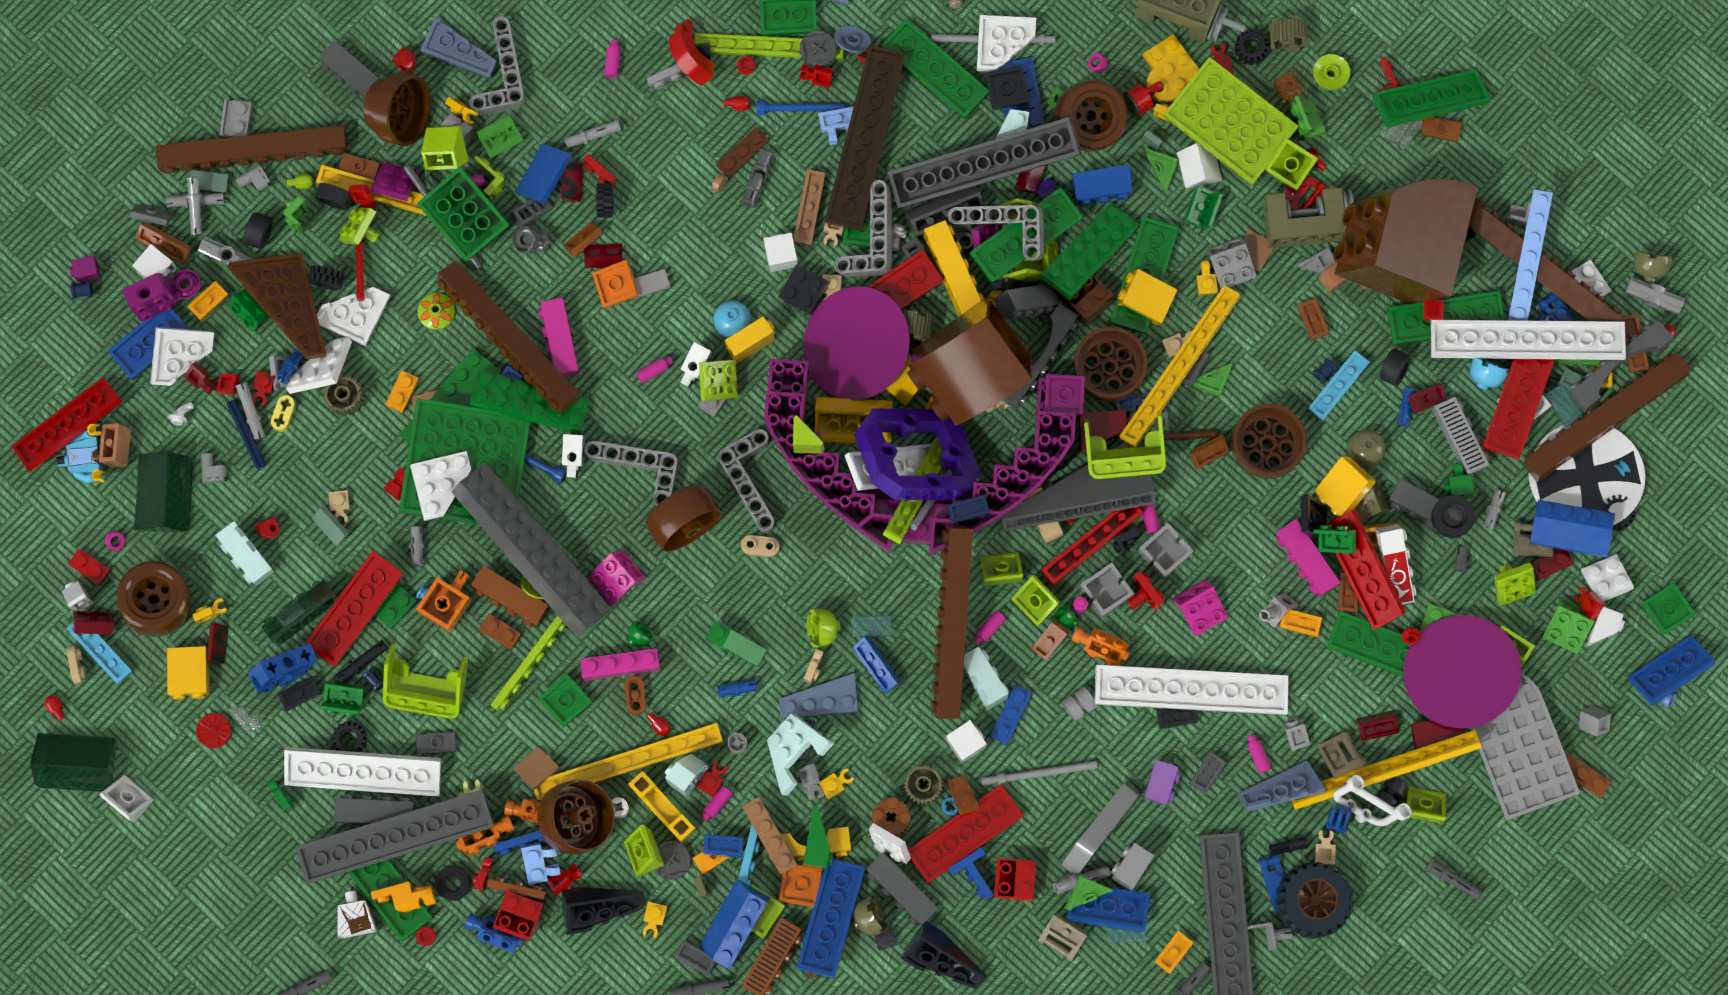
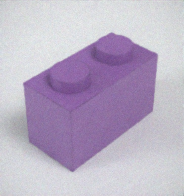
M1156 760L1144 799L1164 806L1168 802H1172L1175 791H1172L1173 783L1177 784L1180 773L1177 772L1178 767Z

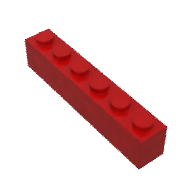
M1139 507L1113 511L1041 569L1042 576L1054 588L1112 541L1115 536L1122 533L1142 516L1143 511Z

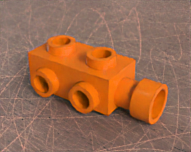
M1077 626L1071 640L1076 643L1085 644L1084 650L1087 651L1089 656L1105 659V662L1110 666H1119L1121 661L1125 663L1130 653L1126 651L1129 643L1096 628L1089 634Z
M529 798V800L523 799L522 805L516 804V801L507 800L504 815L511 817L515 815L530 823H538L537 811L540 801Z
M509 815L501 818L502 821L497 823L493 820L495 827L455 840L459 851L463 850L466 855H475L481 851L480 849L486 846L490 848L493 847V844L499 843L498 841L502 840L501 833L515 830ZM488 832L493 833L492 836L486 837ZM470 840H475L474 844L468 845Z

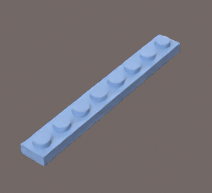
M1533 190L1508 321H1528L1553 192Z

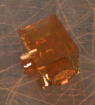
M1291 70L1274 79L1273 86L1283 103L1288 101L1292 103L1294 96L1301 94L1302 88Z

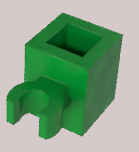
M1462 463L1454 464V476L1449 477L1446 480L1447 483H1444L1445 494H1448V496L1450 494L1461 495L1463 498L1472 497L1475 493L1472 475H1463Z

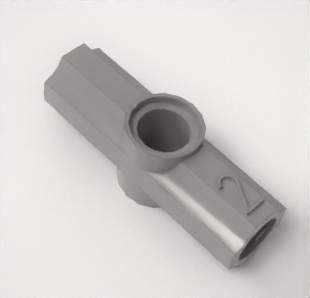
M206 236L202 239L198 252L221 262L225 266H228L229 262L252 259L233 250L232 247L225 246ZM225 253H232V257L230 259H223V255Z
M1631 277L1625 290L1626 294L1643 300L1644 304L1650 307H1660L1677 315L1680 313L1685 301L1684 298L1667 292L1660 285L1648 284Z

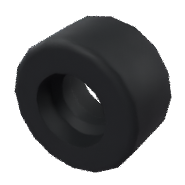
M258 212L252 213L245 228L244 243L258 249H263L272 231V217Z
M1392 349L1384 361L1380 372V379L1398 386L1408 370L1411 356L1398 349Z

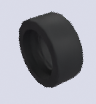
M319 183L314 198L327 206L348 210L352 196L348 191L335 185Z

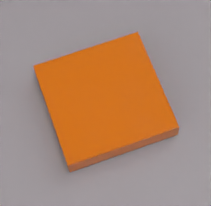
M628 260L592 272L604 309L639 296Z
M797 865L783 873L778 901L814 907L823 869Z

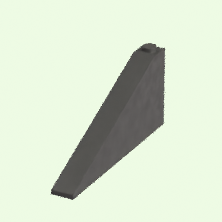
M1143 441L1137 447H1144ZM1124 442L1114 449L1134 448V446ZM1087 464L1002 516L1004 531L1156 504L1151 474L1095 479L1089 474Z

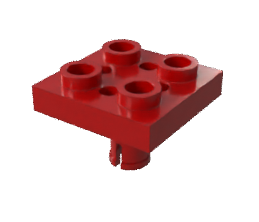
M1141 571L1134 576L1132 583L1139 592L1126 602L1134 611L1138 606L1147 601L1153 610L1157 612L1164 604V595L1158 588L1156 590L1151 585L1152 580L1146 573L1143 575Z

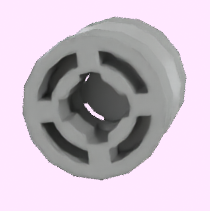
M741 733L732 734L728 738L729 750L734 754L744 753L747 749L746 737Z

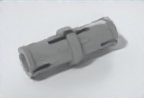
M1500 490L1494 491L1491 504L1487 507L1488 513L1483 527L1487 528L1489 526L1488 529H1495L1498 516L1502 513L1501 507L1506 496L1505 492L1501 493Z
M413 526L410 527L411 544H409V549H411V566H423V549L425 548L422 540L423 527Z

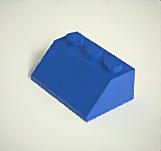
M1130 164L1073 173L1072 189L1075 205L1084 207L1091 205L1092 202L1099 201L1102 204L1110 202L1111 199H1128L1132 195Z

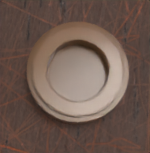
M722 173L719 174L712 184V190L720 193L726 186L728 177Z

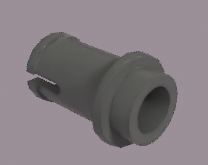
M1456 547L1455 564H1453L1455 571L1466 572L1468 568V548Z

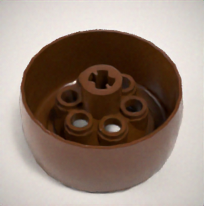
M1083 80L1072 84L1058 98L1054 110V122L1068 117L1072 118L1080 149L1088 152L1100 151L1110 147L1122 136L1128 120L1127 106L1120 92L1113 86L1103 81ZM1083 100L1087 101V105L1085 107L1081 106V102ZM1096 100H1099L1101 103L1098 108L1094 105ZM1087 111L1091 114V118H1088V120L1085 117ZM1103 112L1107 114V118L1105 120L1101 119V114ZM1081 124L1086 126L1085 131L1080 128ZM1096 124L1100 128L1098 132H1095L1093 130V127Z
M691 485L680 489L660 502L650 512L645 524L656 544L663 551L671 552L692 543L705 534L719 520L721 511L714 497L705 486Z
M158 561L138 564L128 570L118 584L116 597L120 616L137 633L150 637L168 635L177 630L189 615L191 592L188 583L182 574L171 565ZM154 583L155 588L149 589V584ZM165 587L169 588L166 594L162 593V589ZM140 592L144 593V597L142 599L137 598V595ZM153 600H158L157 604H151V602L154 603ZM170 601L169 604L165 607V602ZM142 606L147 607L146 611H140L139 609Z
M576 779L564 781L550 788L544 794L538 807L537 822L543 839L553 849L566 854H582L598 848L609 838L615 822V812L612 801L603 788L591 781ZM566 803L569 804L570 807L568 811L565 809ZM564 817L567 819L566 825H564L562 822V819ZM574 827L577 829L576 834H573L572 829Z

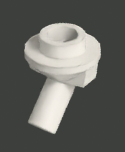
M894 224L892 226V251H899L900 238L906 237L907 230L901 224Z
M189 402L179 407L176 412L170 414L168 418L171 420V423L180 426L183 423H187L184 413L194 409L192 403Z

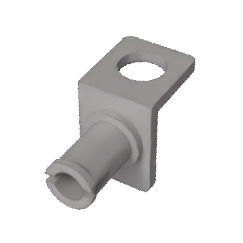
M1286 593L1274 596L1267 608L1261 610L1259 617L1262 621H1267L1275 628L1287 611L1297 608L1298 604ZM1283 599L1287 600L1291 605L1285 603Z
M1272 922L1247 927L1248 930L1265 928L1269 951L1277 949L1276 941L1292 939V933L1284 934L1291 932L1290 927L1273 929Z

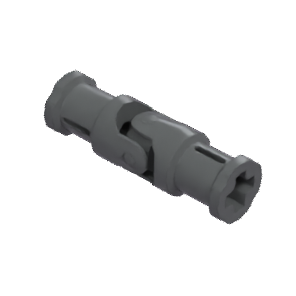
M766 150L758 151L757 163L753 165L749 176L750 182L746 184L744 198L740 200L741 204L750 208H756L757 206L756 200L762 192V185L767 179L770 162L775 157L774 154Z

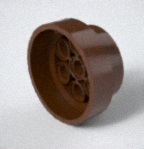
M396 72L387 78L377 79L370 86L364 100L363 112L367 126L372 131H375L378 137L386 143L399 146H409L415 143L423 134L429 121L431 111L430 91L426 82L417 75Z
M1104 327L1089 333L1080 342L1074 358L1075 376H1085L1084 391L1089 396L1105 402L1120 401L1134 394L1141 386L1147 370V355L1142 343L1132 333L1118 327ZM1106 346L1111 352L1103 354L1100 348ZM1121 352H1125L1128 354L1129 358L1126 360H1122L1119 358L1118 354ZM1088 359H1094L1096 361V365L1089 366L1087 365L1086 361ZM1109 364L1112 365L1115 370L1113 372H1107L1104 369V367ZM1125 370H1129L1133 376L1126 378L1122 373ZM1092 377H1098L1101 382L1097 385H1094L1091 383L1090 379ZM1110 383H1116L1119 388L1117 390H1111L1108 387V385Z
M1262 404L1248 410L1237 422L1232 435V450L1238 464L1249 474L1262 479H1276L1290 473L1302 459L1307 443L1305 428L1301 420L1291 410L1276 404ZM1262 423L1266 426V430L1259 431L1256 425ZM1281 427L1284 429L1285 434L1278 435L1275 429ZM1250 437L1254 443L1247 445L1244 443V438ZM1269 441L1272 444V448L1265 449L1262 443ZM1287 445L1290 447L1291 452L1284 453L1281 447ZM1256 455L1260 461L1253 463L1250 460V456ZM1275 459L1278 462V466L1272 467L1268 461Z

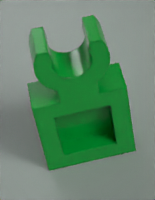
M274 780L270 781L267 785L283 810L288 813L294 809L291 805L293 800L289 794H284Z

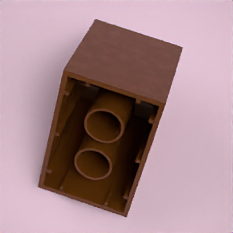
M1430 179L1379 191L1355 200L1346 208L1343 214L1342 222L1346 229L1343 240L1337 244L1334 250L1333 257L1337 262L1334 275L1408 304L1452 296L1478 187L1461 181Z
M988 296L915 347L912 352L911 363L909 364L910 370L907 372L911 381L920 391L927 386L931 390L933 401L930 405L940 420L944 422L951 418L956 426L984 412L1033 380L1032 356L1006 320L1002 318L1000 312Z

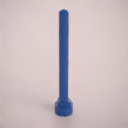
M757 100V115H765L768 111H832L847 108V105L844 103L768 104L764 100Z
M525 453L524 462L550 474L555 482L562 484V477H566L567 474L566 469L562 467L553 468Z

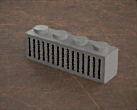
M1453 397L1434 406L1432 411L1458 463H1462L1464 475H1474L1487 469L1489 466L1488 462H1490L1489 456L1485 451H1482L1480 438L1477 434L1474 435L1471 429L1473 428L1472 423L1468 417H1465L1461 401H1457L1456 397Z

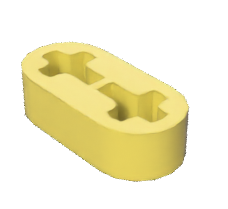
M284 395L277 401L271 418V425L276 431L282 432L289 427L296 406L295 401L290 396ZM289 400L291 406L286 407L285 412H283L284 406L282 403H286ZM283 415L282 420L285 423L284 425L281 424L280 427H278L276 420H280L281 416Z

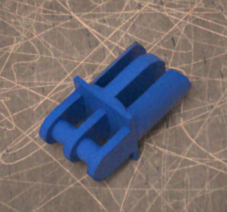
M1334 804L1331 812L1329 811L1325 830L1339 831L1344 835L1352 810L1348 807L1346 814L1343 815L1344 806L1340 805L1338 812L1335 813L1337 804Z

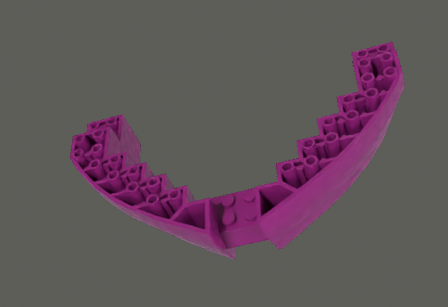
M770 359L764 420L789 466L812 494L843 521L890 553L892 542H897L887 538L883 533L901 500L893 499L879 488L858 491L852 474L840 473L839 453H794V417L797 415L804 423L806 420L809 362ZM1039 378L1033 448L1015 447L1013 466L994 465L992 484L974 482L973 491H968L963 499L966 500L985 494L989 507V515L957 523L970 525L973 528V535L1015 509L1037 490L1063 460L1074 442L1076 413L1044 411L1046 378ZM814 433L822 441L821 433ZM937 500L917 530H912L909 526L901 543L930 545L929 556L944 549L945 544L942 539L943 530L946 529V524H952L947 505L963 500ZM923 501V502H922V504H921L919 510L917 511L915 517H916L917 514L920 512V510L922 509V507L924 506V504L926 503V501Z

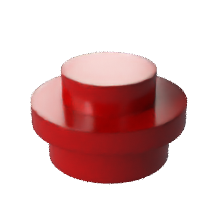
M744 56L738 60L737 69L741 74L749 75L754 72L756 65L751 57Z

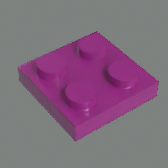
M383 162L371 186V192L407 202L415 184L403 167Z
M1046 374L1044 411L1076 413V415L1083 416L1085 376Z

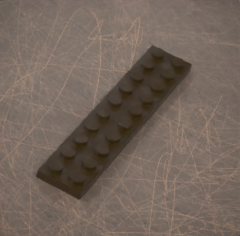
M869 44L825 224L862 232L870 200L871 185L875 180L906 57L904 52Z

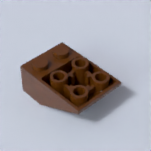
M1095 276L1071 300L1050 285L1067 308L1079 315L1078 320L1085 327L1114 303V294Z

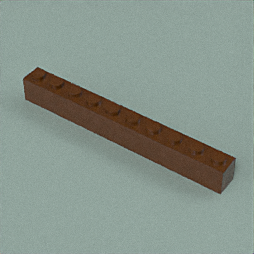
M344 125L156 145L157 167L164 174H172L178 170L191 172L196 168L209 170L215 166L228 168L233 164L247 166L252 162L265 164L270 160L284 162L289 158L302 160L307 156L321 158L326 154L340 156L344 152H348L347 133Z
M1477 197L1474 200L1468 226L1519 265L1525 234L1519 235L1514 231L1516 229L1514 225L1508 221L1504 223L1500 220L1501 215L1493 209L1489 211L1485 208L1486 203ZM1542 248L1536 280L1588 321L1619 322L1622 318L1620 314L1622 311L1613 304L1610 307L1605 303L1607 300L1598 292L1596 295L1591 292V286L1583 280L1581 283L1576 280V275L1571 270L1567 269L1565 271L1560 267L1561 263L1554 257L1551 259L1545 255L1546 251Z
M454 261L438 272L437 284L439 288L445 290L452 302L457 303L462 308L464 315L470 317L474 321L476 328L486 334L489 342L494 343L499 348L501 355L511 361L514 369L519 370L526 382L536 388L539 396L544 397L548 401L551 409L561 415L578 403L580 393L457 261Z
M1678 352L1673 355L1668 354L1661 360L1662 363L1658 366L1654 364L1647 369L1645 375L1635 377L1631 381V385L1621 387L1616 392L1617 395L1604 399L1600 407L1597 409L1595 407L1591 408L1583 419L1577 418L1570 424V428L1560 430L1555 435L1556 438L1543 442L1540 445L1541 448L1536 452L1534 450L1529 452L1525 456L1526 459L1523 466L1538 483L1689 376L1691 368Z
M946 524V529L942 533V539L945 542L944 549L941 550L943 568L940 569V580H942V587H939L938 597L941 599L940 606L937 607L939 625L936 626V637H938V644H935L934 653L937 656L936 663L933 664L935 682H932V693L934 694V701H931L930 709L937 719H960L973 528L970 525Z

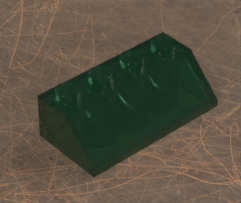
M324 580L313 583L309 591L297 595L292 604L284 605L280 608V613L274 617H268L263 622L264 625L261 627L274 645L277 647L281 646L332 607L338 598Z

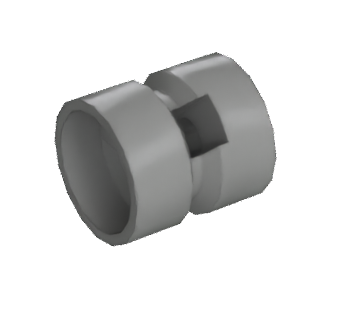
M451 113L441 126L460 125L466 145L475 129L466 122L462 123L461 118Z
M1084 686L1075 692V697L1069 696L1061 702L1074 722H1078L1085 717V712L1090 713L1098 707V705H1095V699Z

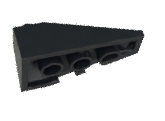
M588 887L562 890V909L567 935L588 932L592 930L593 926L600 923L605 925L612 918L617 916L624 917L644 907V893L639 890Z
M927 921L915 933L901 956V959L923 971L925 968L935 972L937 976L945 975L951 977L954 982L974 989L987 976L943 931Z

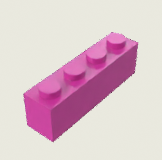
M563 298L540 302L541 308L538 309L540 320L544 319L545 322L542 331L544 338L548 337L549 344L546 345L548 356H552V364L564 377L578 375L579 369Z
M1297 519L1277 531V543L1281 548L1284 547L1288 553L1286 555L1292 564L1295 563L1297 565L1299 575L1303 580L1306 578L1310 584L1308 587L1314 596L1317 594L1320 598L1340 584V581L1310 537L1301 532L1300 523Z
M657 648L580 659L584 681L661 671Z

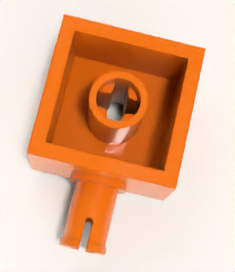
M459 570L452 584H447L441 579L436 578L416 608V611L451 633L471 603V599L461 591L470 576ZM446 603L448 606L446 608H441L440 604Z

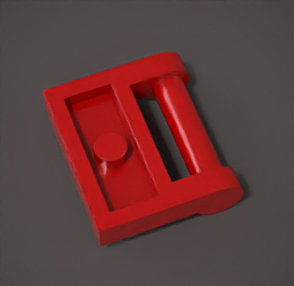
M1307 175L1298 190L1286 186L1282 193H1285V198L1289 200L1291 210L1310 209L1326 186ZM1313 187L1315 189L1305 204L1299 207L1297 205L1308 189Z

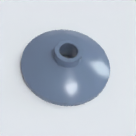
M842 26L834 34L835 42L842 49L849 52H864L869 48V44L871 45L870 36L864 30L855 26Z

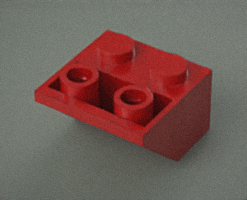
M997 858L994 898L1033 902L1036 861Z
M506 891L492 928L530 941L545 906L542 903Z

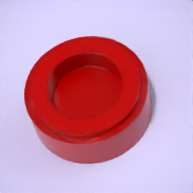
M421 927L416 933V940L422 946H431L436 940V933L430 927Z

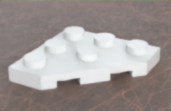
M980 15L977 71H997L1035 39L1036 18Z
M371 287L364 291V301H357V294L354 293L340 298L341 300L323 304L317 314L319 325L343 337H349L350 340L366 347L391 296Z
M156 327L150 383L152 385L171 386L181 375L187 372L192 363L198 362L205 355L207 356L212 352L214 332Z
M338 338L325 346L326 357L308 360L291 375L286 390L291 394L336 384L352 343L350 338Z
M467 451L410 465L424 521L444 516L455 498L451 491L471 471Z

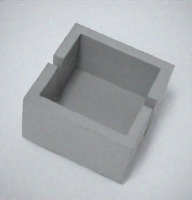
M1169 523L1163 526L1138 550V553L1149 565L1153 562L1152 568L1163 580L1191 557L1194 552L1183 539L1178 544L1176 543L1180 535Z
M1110 563L1081 583L1079 587L1089 602L1093 600L1092 607L1101 619L1134 596V592L1125 580L1121 581L1120 584L1118 583L1122 576L1113 563Z
M1136 843L1132 847L1130 845L1127 846L1121 856L1124 860L1122 863L1118 861L1111 871V874H1113L1112 880L1129 891L1133 890L1154 857L1152 853Z

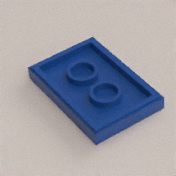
M542 144L515 193L533 201L546 204L572 155Z

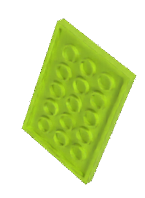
M1210 57L1163 114V117L1251 185L1254 184L1266 169L1285 139H1289L1299 127Z

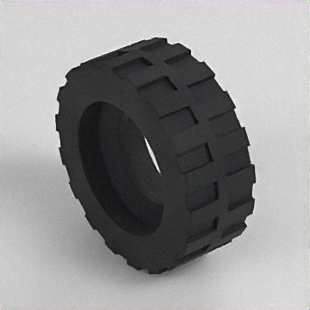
M1450 494L1449 496H1444L1433 507L1431 512L1432 526L1443 537H1449V539L1460 538L1473 526L1475 509L1472 507V503L1467 498L1461 497V495ZM1450 507L1458 508L1462 512V521L1456 526H1451L1444 520V512Z

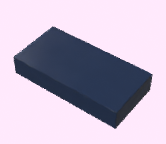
M985 494L947 505L952 524L990 514Z

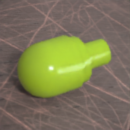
M299 174L294 179H287V186H295L299 190L309 189L314 183L313 178L308 174Z

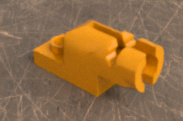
M405 882L371 892L372 899L374 901L378 900V903L389 901V897H392L395 909L400 912L421 908V900L427 906L436 904L431 885L415 887L413 890L412 884Z

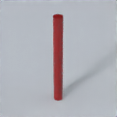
M362 238L359 245H355L357 301L365 300Z

